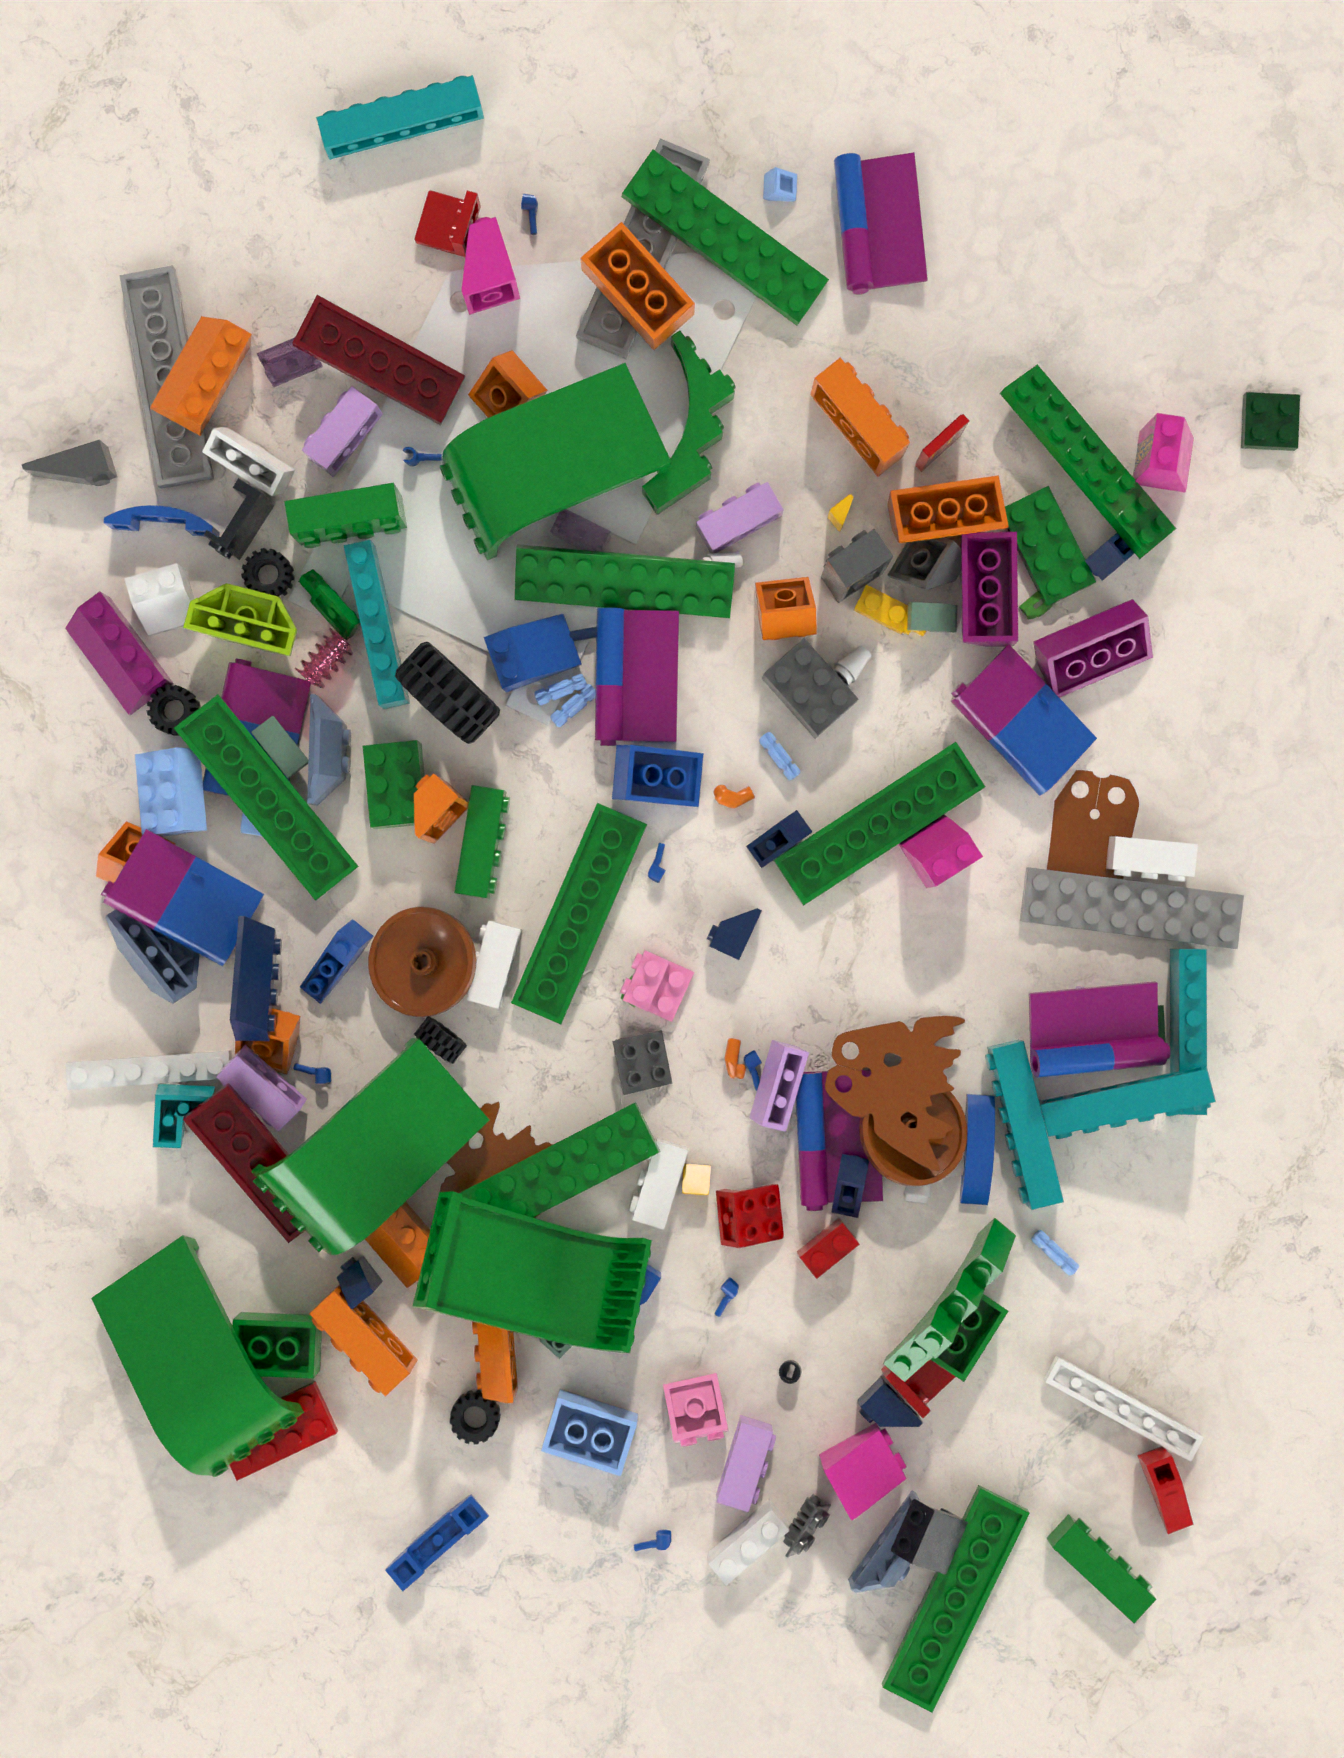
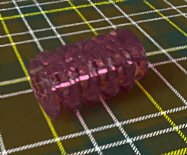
M329 628L332 638L326 635L322 636L325 646L316 643L315 647L318 653L310 651L307 653L311 661H300L304 669L294 668L311 684L319 688L325 687L321 678L332 679L329 670L339 671L336 661L343 664L346 663L343 653L350 656L353 655L350 644L332 628Z

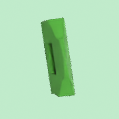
M1038 591L1019 606L1028 620L1042 616L1053 606L1051 604L1046 607L1045 603H1042L1035 609L1033 606L1042 599Z

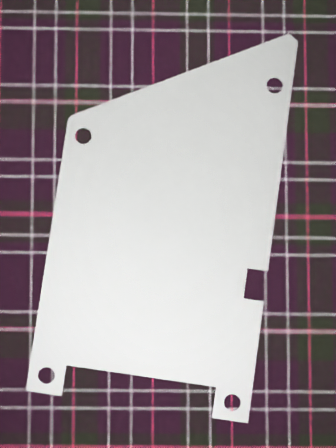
M697 252L671 254L665 271L695 303L694 316L673 334L681 330L685 337L689 336L696 346L695 353L700 359L704 358L712 371L711 375L717 370L722 369L757 296ZM581 261L512 266L520 299L469 315L468 309L464 312H457L450 306L452 295L462 292L464 269L450 272L412 347L464 374L465 379L441 425L387 397L381 409L383 415L373 426L342 491L394 482L402 495L407 528L401 529V532L396 534L374 533V537L368 539H359L358 536L347 538V541L343 543L320 542V546L313 548L288 601L323 617L310 602V594L298 582L301 575L314 569L323 577V580L329 584L332 590L336 591L339 597L342 598L347 586L352 587L343 545L371 540L376 546L389 605L486 652L489 651L484 637L510 627L559 614H564L570 631L596 627L597 608L602 607L514 600L517 544L603 552L611 534H614L636 545L653 511V508L642 494V486L658 474L657 471L520 529L500 544L497 557L487 560L484 553H478L473 540L476 538L473 529L468 530L464 523L462 515L465 512L462 505H456L451 494V490L454 488L450 480L445 481L441 473L440 465H443L442 461H420L418 465L412 467L403 460L412 459L413 453L407 454L403 452V449L405 447H412L418 453L443 454L445 447L455 437L473 425L487 419L488 417L468 394L493 357L513 350L548 390L546 394L626 363L664 447L671 458L683 436L689 411L687 382L681 363L671 346V336L653 350L637 333L626 359L577 339V331L596 289L594 283L582 271ZM720 300H728L734 306V315L728 320H720L714 315L713 308ZM590 639L574 641L580 659ZM577 667L513 690L506 706L548 726L551 721L550 716L556 711L561 698L554 701L550 699L549 703L544 705H534L527 699V690L534 684H541L548 689V686L565 679L571 680Z

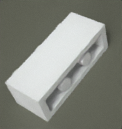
M227 426L213 428L202 451L271 496L283 494L295 472V469Z
M1109 836L1106 869H1114V875L1131 876V871L1141 872L1142 878L1158 879V874H1167L1168 880L1185 882V876H1195L1198 844Z
M488 921L487 925H482L478 940L482 941L480 952L476 951V971L473 982L466 993L468 994L466 1000L497 1009L501 1008L522 929L494 921Z
M657 1138L656 1143L661 1152L648 1158L650 1162L647 1170H641L637 1185L642 1186L639 1197L633 1196L629 1211L634 1212L632 1220L664 1230L686 1160L688 1147Z
M769 1499L708 1552V1565L727 1586L790 1531L788 1520Z

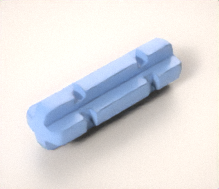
M583 674L573 676L571 680L565 679L552 684L546 690L544 688L534 692L537 703L544 705L549 703L550 699L554 701L572 694L576 689L580 691L587 686Z
M587 684L585 688L581 689L580 694L576 693L563 704L560 711L556 710L550 716L555 725L561 727L567 722V718H572L587 705V701L591 702L596 696L594 687Z
M767 732L759 739L760 744L764 749L767 748L769 750L767 753L777 766L784 770L783 774L786 778L793 780L800 774V769L795 763H791L792 759L780 743L777 744L775 742L777 739L771 732Z
M1042 1230L1037 1231L1031 1239L1032 1242L1039 1248H1042V1251L1058 1266H1061L1065 1273L1070 1276L1078 1270L1079 1264L1069 1257L1052 1239L1049 1240L1050 1237Z

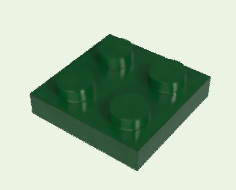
M1246 392L1243 395L1241 448L1286 451L1298 449L1300 395Z

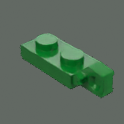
M314 569L301 575L298 582L310 594L312 605L344 640L353 637L360 625V619L356 613L342 601L337 592L332 590L323 580V577Z

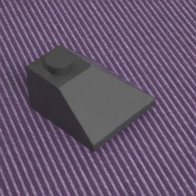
M943 537L907 542L887 575L892 579L926 590L954 582L962 571L961 548L955 541Z

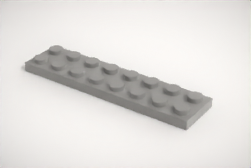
M660 138L655 151L701 184L710 159ZM631 205L624 225L665 269L678 238ZM596 287L577 331L576 338L626 359L638 332Z
M172 265L119 275L157 485L162 489L214 479L210 457L202 452L207 443L205 429L202 435L199 436L150 409L188 341L176 269Z
M1027 867L1020 921L1238 949L1244 895Z

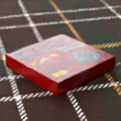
M964 414L958 416L922 449L915 466L921 472L961 437L970 420Z

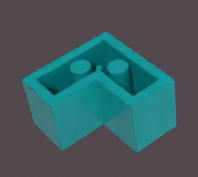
M158 1084L155 1094L152 1147L181 1148L184 1138V1116L215 1093V1086Z

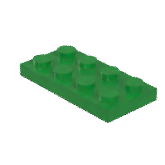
M1049 485L1005 506L1008 521L1007 530L1008 532H1017V551L1037 591L1042 596V601L1046 607L1096 583Z

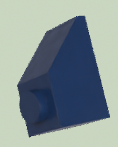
M1116 533L1090 555L1085 562L1088 564L1089 570L1103 581L1127 561L1134 552L1120 535Z
M796 810L746 847L760 867L763 868L811 834L812 830Z
M756 908L723 920L718 926L713 924L707 936V940L711 941L709 947L740 960L762 910Z
M842 1154L831 1213L855 1218L859 1217L869 1164L868 1159Z
M361 1256L358 1260H355L354 1257L350 1258L340 1266L342 1272L336 1277L351 1309L370 1296L383 1282L364 1256Z
M881 1377L858 1399L861 1407L859 1412L869 1423L875 1421L880 1427H920L923 1424L920 1416Z

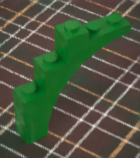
M681 330L671 336V346L681 363L687 382L689 398L688 419L683 436L670 458L672 463L669 470L659 475L656 474L642 486V494L657 515L711 479L710 470L712 466L705 455L700 456L699 454L722 440L724 426L717 415L712 416L711 414L734 399V389L736 388L731 377L728 374L724 376L720 369L710 375L712 371L709 364L704 358L700 359L697 356L694 342L689 336L685 337Z
M996 1218L987 1224L978 1233L965 1260L943 1293L914 1329L885 1358L883 1364L905 1382L932 1357L936 1359L952 1345L960 1323L978 1308L985 1288L1003 1272L1016 1235Z

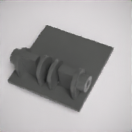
M662 1030L612 1041L623 1095L673 1084Z
M814 1494L810 1498H806L800 1508L801 1511L797 1513V1516L805 1524L794 1518L793 1523L789 1526L790 1531L784 1535L785 1539L783 1542L790 1547L785 1555L787 1558L795 1554L799 1555L803 1550L805 1552L809 1550L815 1541V1537L812 1535L817 1527L822 1528L830 1516L827 1511L831 1504L821 1506L820 1502L822 1500Z

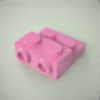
M644 950L643 954L637 953L631 968L635 969V972L631 979H625L620 993L624 994L622 1000L672 1022L694 972L647 950Z
M717 1373L663 1384L673 1441L675 1443L680 1442L681 1447L697 1444L696 1438L707 1436L708 1441H714L724 1438L723 1433L729 1432Z

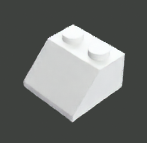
M175 563L124 578L132 606L148 636L184 626L189 603L194 599L186 569Z

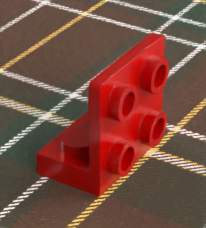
M432 190L428 191L414 238L415 242L466 257L469 225L475 223L481 208L478 194L467 190L465 198L460 199Z
M778 1184L741 1191L730 1189L716 1190L721 1245L743 1248L784 1238Z
M932 1360L926 1362L905 1382L886 1366L881 1369L885 1378L922 1418L931 1412L927 1403L955 1378L953 1374Z

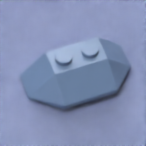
M310 694L307 804L318 806L346 779V773L350 772V757L346 756L347 746L351 745V730L347 729V725L316 694Z
M114 910L106 915L105 918L118 950L150 991L174 1004L197 988L200 956L198 953L118 910Z
M914 1491L910 1492L848 1579L853 1592L858 1593L894 1587L899 1580L902 1581L907 1576L910 1570V1563L891 1552V1548L912 1500H919Z

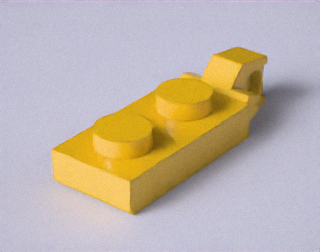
M866 584L854 611L899 634L909 635L911 630H907L908 605ZM913 631V632H915V633H917V634H919V635H921V636H924L927 631Z

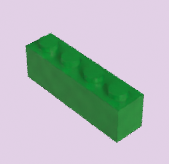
M471 786L454 892L456 894L490 899V893L495 894L497 878L493 877L494 868L500 866L502 854L501 851L497 850L499 840H504L506 824H502L503 813H508L510 797H506L507 792L505 790Z
M1068 1514L1047 1537L1050 1545L1135 1624L1156 1601L1155 1596L1150 1591L1153 1586L1141 1574L1136 1577L1130 1572L1132 1566L1122 1556L1119 1555L1116 1559L1110 1553L1112 1548L1100 1536L1096 1540L1090 1534L1092 1529L1081 1518L1075 1520Z

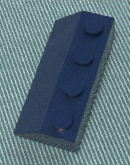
M239 916L229 1020L235 1041H270V1031L275 1032L276 1015H272V1006H277L278 989H274V980H279L280 964H276V955H281L282 940L277 939L275 928L245 916Z

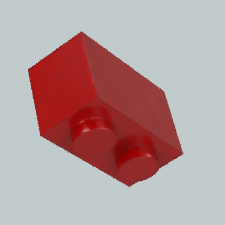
M838 1218L800 1248L797 1253L817 1279L860 1244L843 1221Z

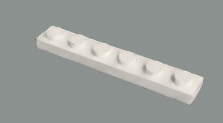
M232 1051L65 1063L67 1090L218 1079L216 1076L232 1059Z
M1057 1355L1043 1379L1046 1383L1190 1462L1204 1438L1197 1432Z

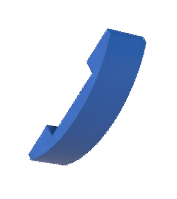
M148 505L131 507L104 517V524L115 530L139 531L140 521L186 524L185 530L192 536H204L206 530L217 537L220 535L218 530L202 518L187 511L166 506Z
M966 1094L967 1144L964 1156V1172L961 1175L960 1203L988 1205L994 1162L995 1096Z
M472 1494L469 1495L416 1538L391 1562L385 1571L403 1592L424 1574L426 1568L465 1534L469 1535L489 1517L488 1513Z

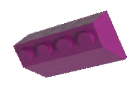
M1017 532L962 534V643L985 647H1004L1008 644L1014 646L1018 642Z
M99 591L76 609L65 629L128 715H132L147 704L148 701H151L153 699L150 697L151 694L158 693L156 689L174 684L109 596Z
M1133 599L1033 641L1037 664L1044 680L1059 698L1153 658L1148 615Z

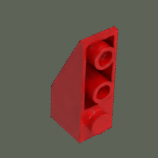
M1162 1446L1137 1455L1167 1534L1194 1525L1183 1483L1172 1455Z

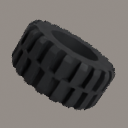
M429 642L421 643L396 669L395 677L401 685L447 729L467 744L474 743L499 716L500 708L468 676Z

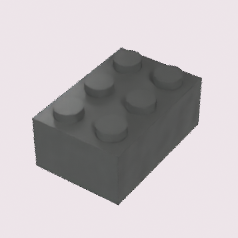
M875 529L869 533L863 530L851 539L852 543L844 549L841 545L828 554L829 558L823 566L824 570L821 578L838 603L882 575L892 560L893 555Z
M805 638L762 676V680L815 739L859 700Z

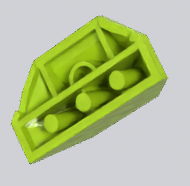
M228 583L207 592L199 598L191 600L183 626L185 629L286 656H291L297 628L280 597Z

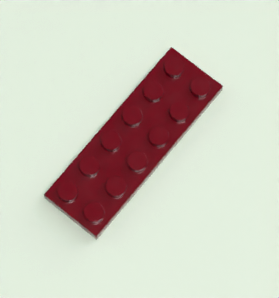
M316 295L292 342V345L439 425L442 424L465 379L464 374L319 295Z
M229 1083L184 1116L183 1121L288 1243L305 1231L303 1230L300 1233L291 1224L290 1220L293 1217L289 1212L285 1210L282 1213L271 1202L275 1197L268 1190L263 1193L254 1184L253 1180L256 1177L251 1171L257 1165L261 1164L264 1167L274 1165L289 1154Z

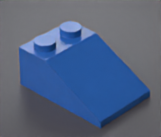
M564 614L510 627L484 637L499 682L506 693L582 665L574 641L569 636L570 630Z
M617 745L612 799L699 807L704 753L637 745Z

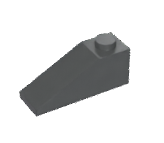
M100 439L21 464L23 470L33 477L79 484L103 486L110 483L111 479L117 478L109 448Z

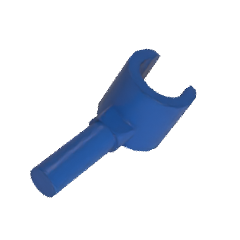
M523 194L521 209L529 211L530 234L536 235L538 202L534 195Z
M405 447L403 449V452L407 454L413 453L412 459L403 460L412 467L418 465L420 461H442V454L418 453L412 447Z
M663 843L658 844L655 859L648 871V877L657 883L660 882L666 871L659 867L665 848Z
M753 1050L744 1056V1062L750 1071L755 1090L757 1091L760 1079L755 1067L762 1064L756 1051Z
M297 1063L294 1064V1070L315 1075V1083L317 1084L331 1082V1070L327 1067L314 1068Z
M728 1278L720 1288L726 1295L714 1313L718 1317L722 1315L728 1302L738 1293L739 1285L732 1278Z
M658 1530L656 1532V1540L634 1544V1550L640 1551L648 1548L666 1550L671 1543V1531Z

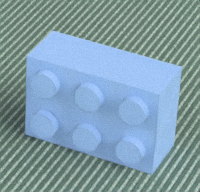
M176 747L135 754L142 835L146 829L158 836L206 831L201 761L190 748Z
M560 1389L541 1451L621 1476L637 1426L638 1413Z

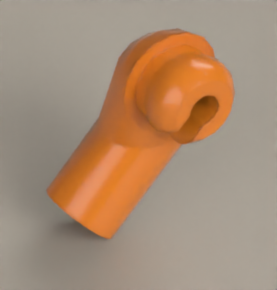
M718 785L713 791L715 800L729 808H737L755 798L749 786L737 793L727 789L725 785Z
M729 1038L724 1057L728 1075L733 1079L735 1077L743 1079L746 1066L744 1064H737L741 1041Z

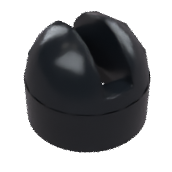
M794 1360L785 1361L779 1368V1376L785 1383L793 1384L801 1377V1366ZM791 1364L795 1366L792 1378L787 1377Z

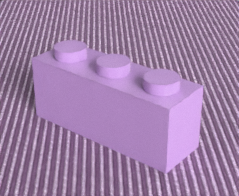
M351 386L348 391L340 395L337 405L332 412L327 413L323 417L318 430L307 437L302 451L311 461L334 477L383 413L374 402Z
M768 482L762 485L756 483L746 489L745 492L747 494L738 499L736 496H733L722 503V508L715 512L710 509L698 517L699 521L696 522V529L710 553H718L782 517L784 509Z
M772 1040L749 1117L751 1120L763 1127L786 1132L809 1052L795 1045Z
M246 1045L216 1076L223 1086L229 1083L245 1103L256 1111L267 1125L274 1127L278 1132L301 1110L307 1100Z
M740 1415L717 1489V1503L749 1512L751 1504L757 1503L760 1488L757 1487L759 1477L764 1478L768 1461H765L767 1451L772 1452L776 1440L771 1424Z

